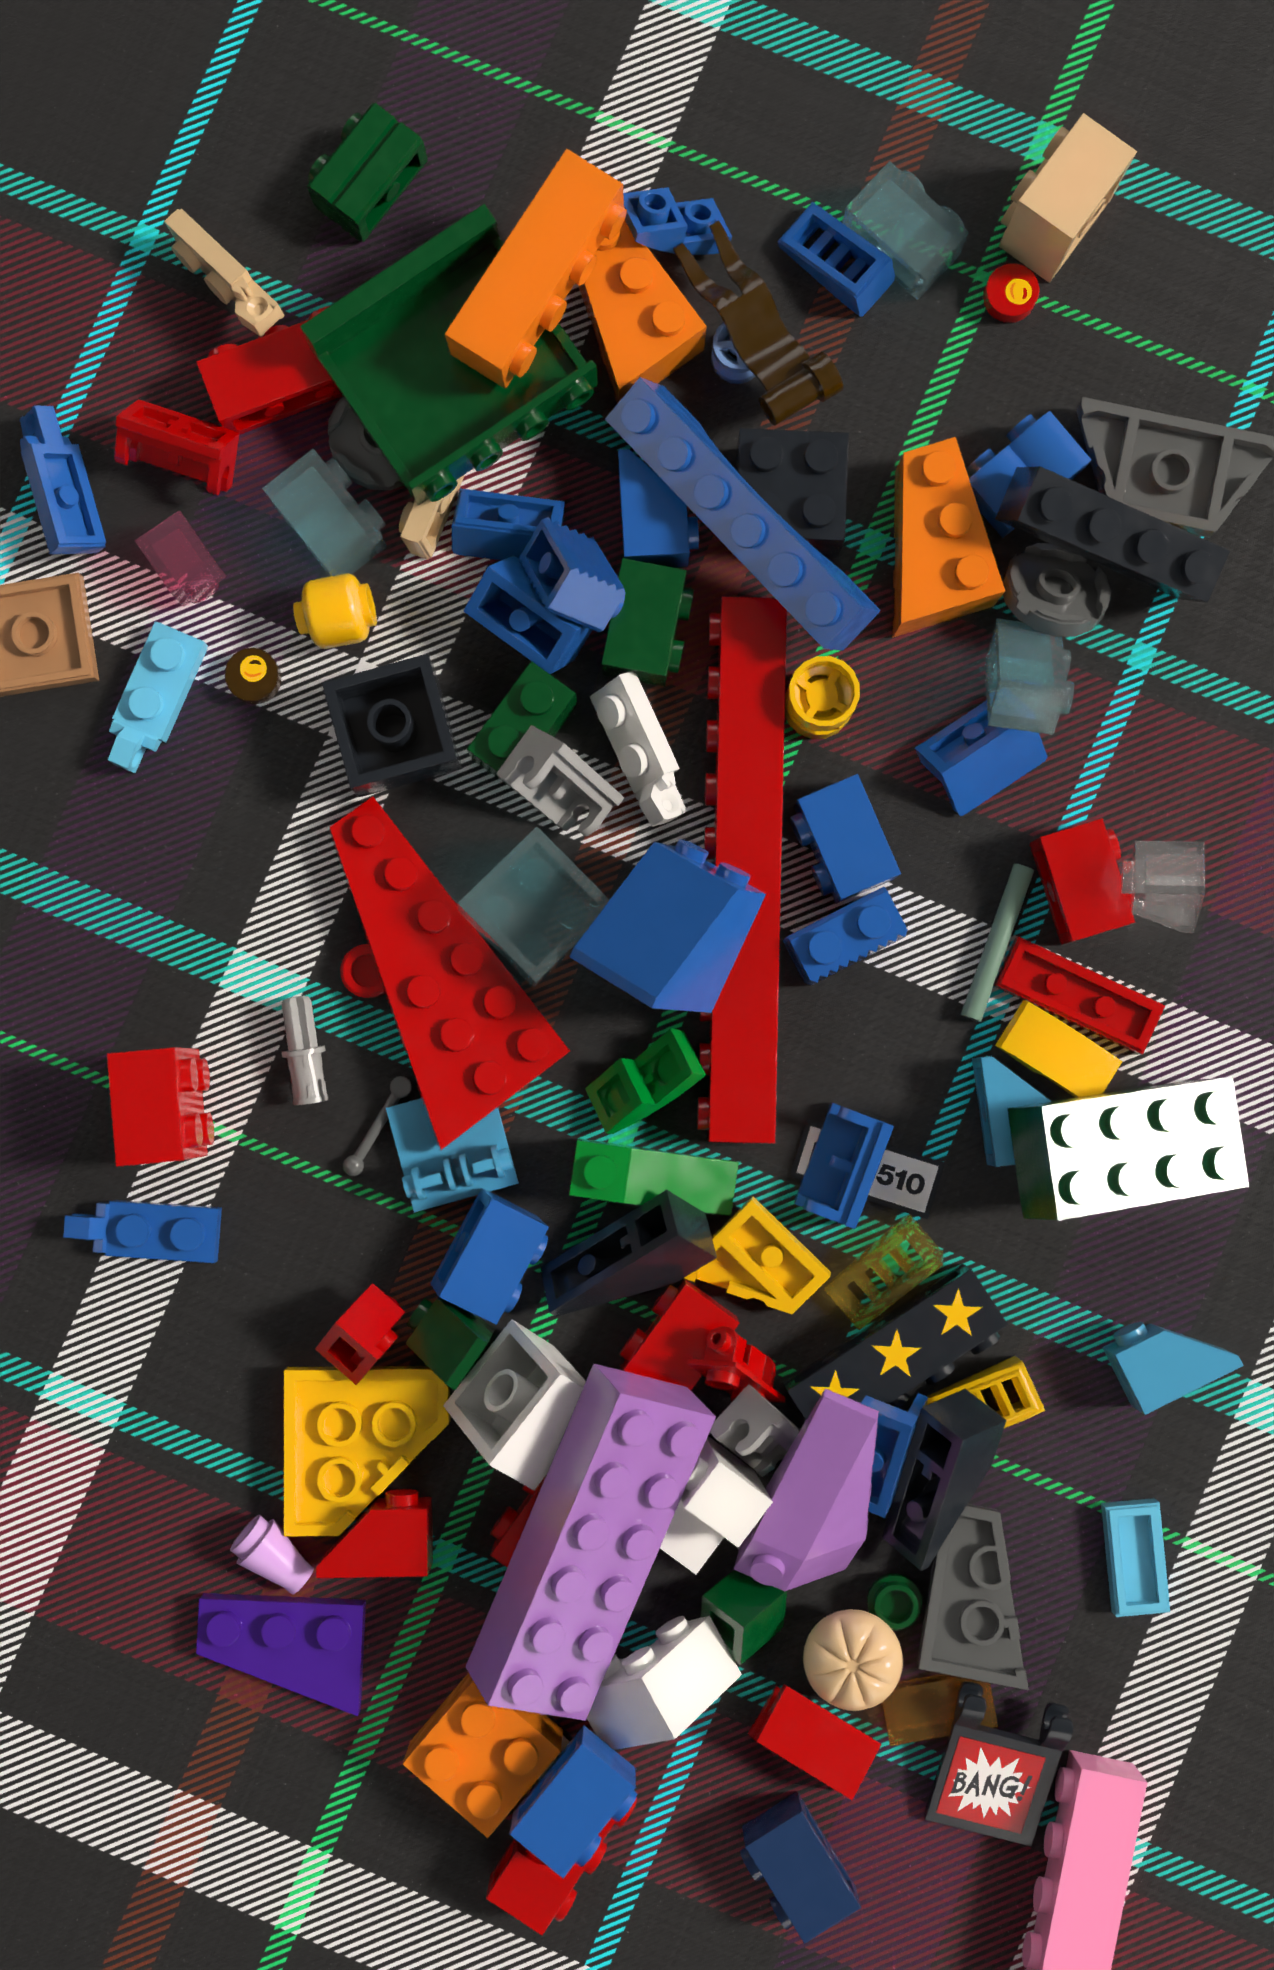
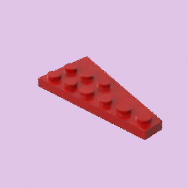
M372 796L330 826V835L359 913L368 945H370L378 968V974L400 1038L417 1081V1087L427 1110L439 1151H442L562 1059L570 1050Z

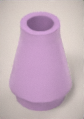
M257 1515L247 1524L230 1548V1551L238 1557V1565L282 1586L292 1595L304 1586L314 1571V1567L305 1561L288 1537L284 1536V1532L275 1520L266 1521L260 1515Z

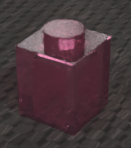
M180 510L135 540L169 592L182 606L189 602L196 604L208 599L218 590V583L227 577Z

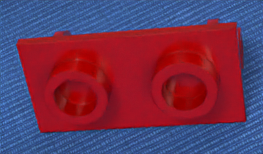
M722 1326L709 1332L703 1360L687 1359V1365L706 1377L705 1383L708 1386L729 1393L731 1395V1402L750 1384L769 1402L785 1403L786 1397L773 1389L776 1376L774 1361L753 1345L746 1344L747 1341L730 1327Z

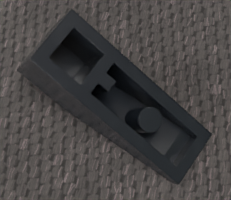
M665 1190L540 1267L549 1313L557 1317L674 1284L715 1260L717 1255L705 1212L672 1192Z
M967 1389L958 1391L921 1408L882 1538L920 1571L930 1566L991 1467L1007 1421Z

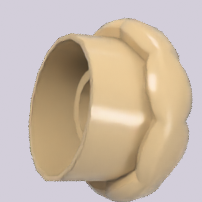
M848 1609L834 1612L815 1625L804 1646L803 1664L810 1685L823 1700L843 1710L860 1711L880 1704L894 1691L902 1674L903 1655L899 1640L888 1624L869 1612Z

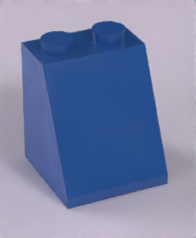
M679 839L676 846L653 842L574 946L570 958L651 1008L712 1013L766 894L748 884L751 876L745 871L727 863L720 862L719 867L706 861L709 852L691 842Z

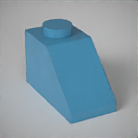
M992 1056L972 1058L987 1165L995 1167L1015 1165L1007 1108L1051 1101Z
M1136 1322L1121 1328L1113 1334L1115 1341L1102 1347L1131 1406L1144 1415L1244 1366L1240 1357L1230 1351L1153 1324L1145 1326L1143 1322Z

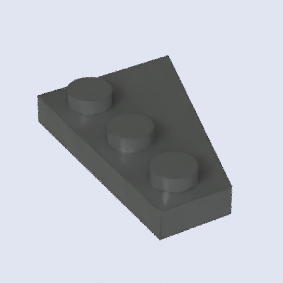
M967 1504L934 1557L917 1666L921 1670L1029 1690L1020 1648L1018 1620L1015 1616L1011 1592V1577L1001 1514L997 1509Z

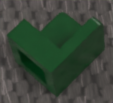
M733 1570L702 1596L701 1618L710 1616L733 1660L741 1665L783 1628L787 1591L761 1584L752 1577Z

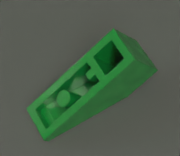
M579 1138L577 1140L569 1195L642 1205L663 1191L668 1190L705 1213L731 1216L739 1162Z

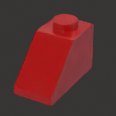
M414 1489L387 1491L385 1498H378L324 1554L316 1566V1578L428 1576L433 1564L432 1497H419L418 1491Z

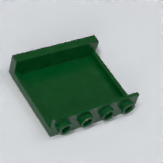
M485 204L300 326L310 349L417 505H420L427 499L435 502L444 498L456 488L458 484L457 479L474 468L476 471H483L489 468L501 458L503 448L518 438L522 441H527L535 437L546 428L549 423L548 418L565 407L568 411L580 407L591 398L594 393L593 388L598 385L597 366L593 360L586 363L559 323L551 332L546 329L543 331L534 345L537 348V352L531 366L522 377L515 375L506 389L450 355L445 333L504 244L499 237L497 221Z

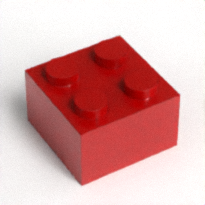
M173 1047L108 1053L107 1061L116 1167L182 1161L208 1156L207 1145H213L214 1123L211 1113H204L203 1091L209 1090L210 1072L206 1058L200 1059L199 1049Z

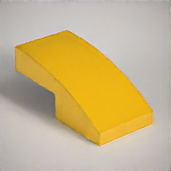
M1025 1000L1022 1001L995 1045L1034 1073L1045 1076L1075 1098L1103 1094L1122 1063L1121 1060L1092 1040Z

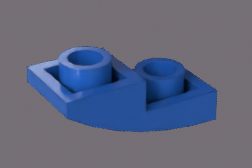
M669 187L623 193L624 208L627 210L625 220L637 243L669 253H675L673 248L683 243L692 255L719 254L709 227L718 220L731 242L732 235L713 198L676 203Z

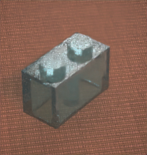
M891 161L846 206L842 221L844 225L892 258L895 280L917 300L960 256L969 234L964 229V224L956 212L947 206L940 207L925 193L922 183L914 174L907 170L900 171Z
M312 449L262 489L272 505L329 576L345 573L353 574L387 547L379 531L386 524L366 499L357 504L346 489L353 483L337 461L332 457L325 463L317 452Z
M997 619L985 662L988 726L1054 735L1059 715L1069 713L1074 695V682L1066 681L1070 668L1071 652L1070 650H1063L1062 637H1055L1035 631L1023 622Z

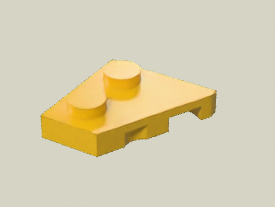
M752 1196L712 1237L717 1258L684 1278L695 1282V1279L725 1288L727 1289L726 1293L744 1299L755 1298L763 1301L768 1307L793 1314L830 1278L831 1271Z

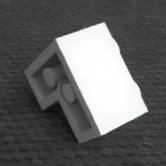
M709 1436L705 1441L660 1546V1549L694 1574L698 1573L724 1537L739 1548L773 1502L755 1471Z
M684 1616L676 1617L656 1631L658 1640L651 1646L643 1647L623 1659H618L616 1654H614L587 1716L595 1734L613 1750L676 1739L742 1675L710 1616L687 1621Z

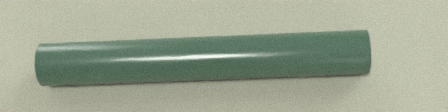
M1013 864L961 1012L963 1017L978 1022L982 1021L1034 870L1027 866Z

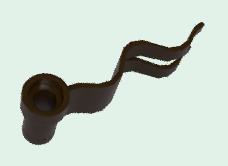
M719 220L709 227L729 278L739 287L742 296L738 297L733 291L713 282L701 269L683 243L673 248L692 286L703 299L711 303L718 311L739 357L767 391L759 396V403L765 416L774 426L814 401L820 400L825 402L843 391L841 376L830 357L826 353L820 352L810 358L805 349L786 329L766 283L758 273L748 268L741 261Z

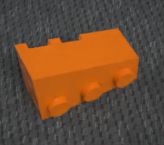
M624 220L620 230L612 240L604 238L594 253L597 256V260L590 276L583 285L579 286L588 317L591 319L603 362L606 365L617 404L639 377L658 384L701 353L705 348L707 328L648 247L635 242L626 220Z
M956 437L904 452L895 471V570L893 578L895 603L893 637L994 607L1005 592Z

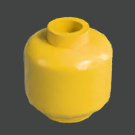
M350 573L306 582L302 590V601L293 604L295 622L301 635L309 633L312 641L320 649L360 643L368 637L369 628L377 625L375 604L368 583L360 584L358 579Z

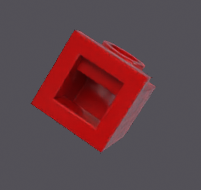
M372 1283L336 1321L315 1350L357 1385L399 1337L392 1328L401 1319L405 1311L395 1299L383 1293Z

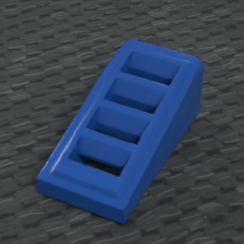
M814 202L806 208L777 241L779 247L860 317L867 313L895 279L892 258ZM820 227L824 233L808 250L803 245ZM835 242L839 244L826 261L820 259ZM851 256L854 257L856 260L843 275L838 272Z

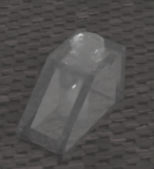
M1135 841L1132 861L1122 860L1121 894H1131V913L1182 933H1194L1205 896V842Z

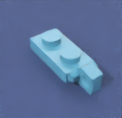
M157 621L154 622L112 717L113 722L109 732L117 735L108 761L118 767L136 773L146 748L156 752L161 742H167L208 649V645L204 641Z

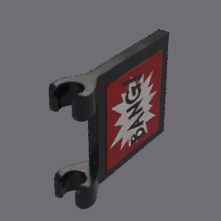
M964 1681L959 1688L954 1719L924 1812L925 1820L1031 1846L1061 1753L1069 1743L1073 1733V1723L1068 1719V1707L1056 1703H1048L1046 1705L1038 1740L980 1725L987 1709L986 1700L982 1697L984 1693L983 1686Z

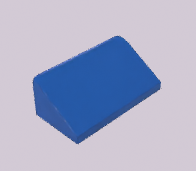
M460 488L452 522V551L454 554L495 560H504L515 556L520 560L523 550L541 519L549 517L552 523L558 521L560 526H563L565 502Z

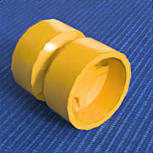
M816 656L803 662L794 672L785 694V716L789 725L798 734L810 739H825L837 734L849 721L860 698V683L854 670L844 661L832 656Z

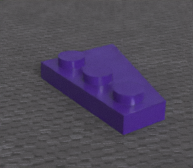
M203 1593L199 1598L196 1654L358 1716L361 1711L366 1600Z

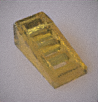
M908 1214L824 1287V1290L857 1329L860 1330L943 1266V1253L914 1218ZM907 1240L922 1257L917 1263L900 1246L903 1241ZM888 1253L905 1272L899 1278L882 1259ZM870 1267L887 1285L888 1288L883 1292L865 1274V1271ZM852 1281H855L872 1301L866 1307L847 1287Z

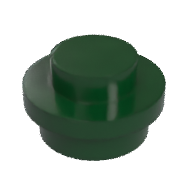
M887 1574L878 1578L871 1585L867 1594V1608L869 1613L882 1619L893 1631H900L910 1627L918 1619L922 1610V1597L915 1583L908 1577L900 1574Z

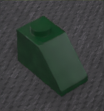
M439 1296L434 1303L424 1298L406 1323L414 1332L405 1344L446 1385L456 1390L488 1344L495 1328L475 1314Z

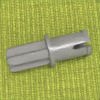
M308 996L286 998L282 1001V1011L288 1051L282 1052V1058L287 1057L293 1105L327 1101L329 1099L324 1081L321 1052L326 1050L325 1046H318L311 999Z

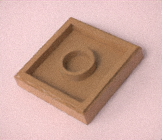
M79 572L0 585V697L99 681L84 577Z

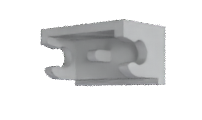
M532 725L496 773L497 776L542 814L566 832L577 822L579 815L589 809L587 818L581 822L578 831L584 836H589L596 831L613 806H619L624 799L616 789L565 743Z
M748 1384L714 1421L710 1433L763 1477L775 1468L779 1460L784 1458L800 1430L756 1389Z

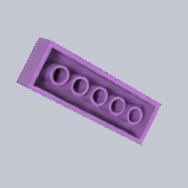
M593 1364L466 1665V1669L488 1706L586 1721L716 1418L688 1387Z

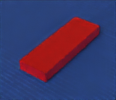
M1021 937L1015 938L994 984V987L1028 1001L1049 1013L1138 1055L1144 1054L1165 1008V1005Z

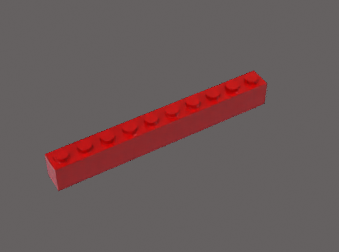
M722 597L719 613H710L709 646H719L718 667L708 666L707 699H717V720H707L706 752H716V774L706 773L705 806H715L714 827L704 828V849L709 852L706 859L714 860V865L719 867L720 862L745 871L751 876L748 884L766 894L712 1013L700 1012V1021H710L709 1043H699V1062L706 1076H709L708 1097H698L697 1130H707V1140L709 1142L775 1143L787 610L776 598Z

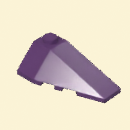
M825 1388L765 1489L773 1502L740 1545L734 1570L752 1577L761 1584L787 1591L847 1568L867 1535L868 1508L872 1487L871 1476L879 1411Z

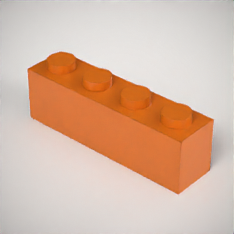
M566 148L446 331L445 337L450 355L504 389L507 388L515 375L522 377L535 358L537 348L534 345L543 331L546 329L551 332L560 322L567 306V302L564 299L575 283L579 286L583 285L590 276L597 260V256L594 253L604 238L612 240L620 230L627 214V210L624 208L623 183Z

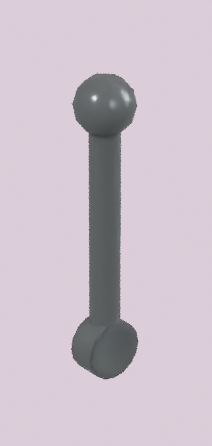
M400 1076L391 1081V1095L354 1155L348 1156L343 1162V1170L347 1175L357 1176L363 1171V1159L388 1120L386 1108L397 1105L401 1098L409 1096L412 1092V1083L408 1078Z

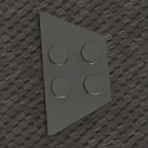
M1082 397L1077 406V416L1087 452L1091 459L1090 462L1099 493L1194 535L1210 538L1231 514L1233 508L1245 496L1262 471L1274 458V436L1086 397Z

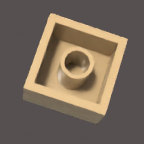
M1084 113L1070 131L1062 126L1042 155L1045 159L1037 171L1029 170L1011 196L1013 202L1001 220V223L1007 228L999 247L1050 283L1112 199L1137 151Z

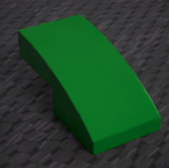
M669 1029L635 1060L625 1058L617 1060L587 1086L585 1090L605 1133L614 1134L662 1108L695 1085L706 1074L683 1030Z

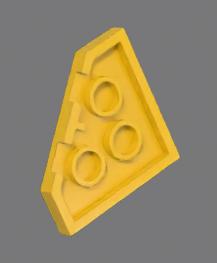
M372 1366L357 1385L336 1367H287L284 1370V1536H339L449 1424L450 1414L443 1405L450 1397V1387L428 1366Z

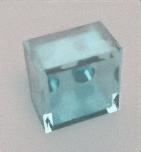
M536 827L458 902V910L535 988L572 952L574 946L609 902V899Z

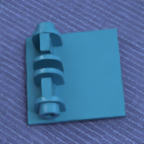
M422 1098L386 1108L404 1177H402L404 1190L407 1198L411 1200L414 1213L478 1195L481 1188L490 1192L519 1183L498 1108L442 1151H439Z

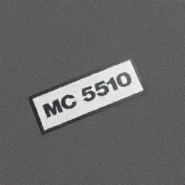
M807 1119L790 1176L803 1179L823 1124ZM887 1145L867 1200L928 1219L945 1163Z

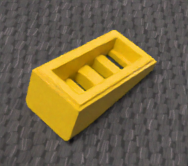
M1016 1356L928 1395L927 1397L929 1398L926 1404L929 1405L963 1389H967L986 1404L980 1390L990 1387L1000 1409L996 1412L1007 1420L1004 1428L1045 1411L1024 1363ZM1011 1379L1020 1401L1011 1404L1001 1382Z

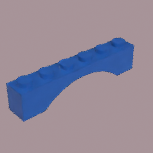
M639 377L605 418L613 429L823 649L844 650L881 611L841 569L794 530L744 480L718 450L701 424L665 386Z

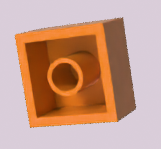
M468 1672L410 1741L403 1765L488 1838L561 1752L563 1729L546 1714L488 1706Z

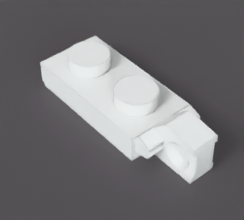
M628 672L618 675L590 696V699L617 755L620 767L625 773L636 799L639 801V806L651 826L654 827L672 821L687 812L675 786L674 772L680 768L637 674Z

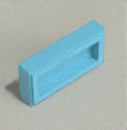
M1155 1498L1101 1503L1111 1612L1116 1617L1170 1612L1160 1502Z

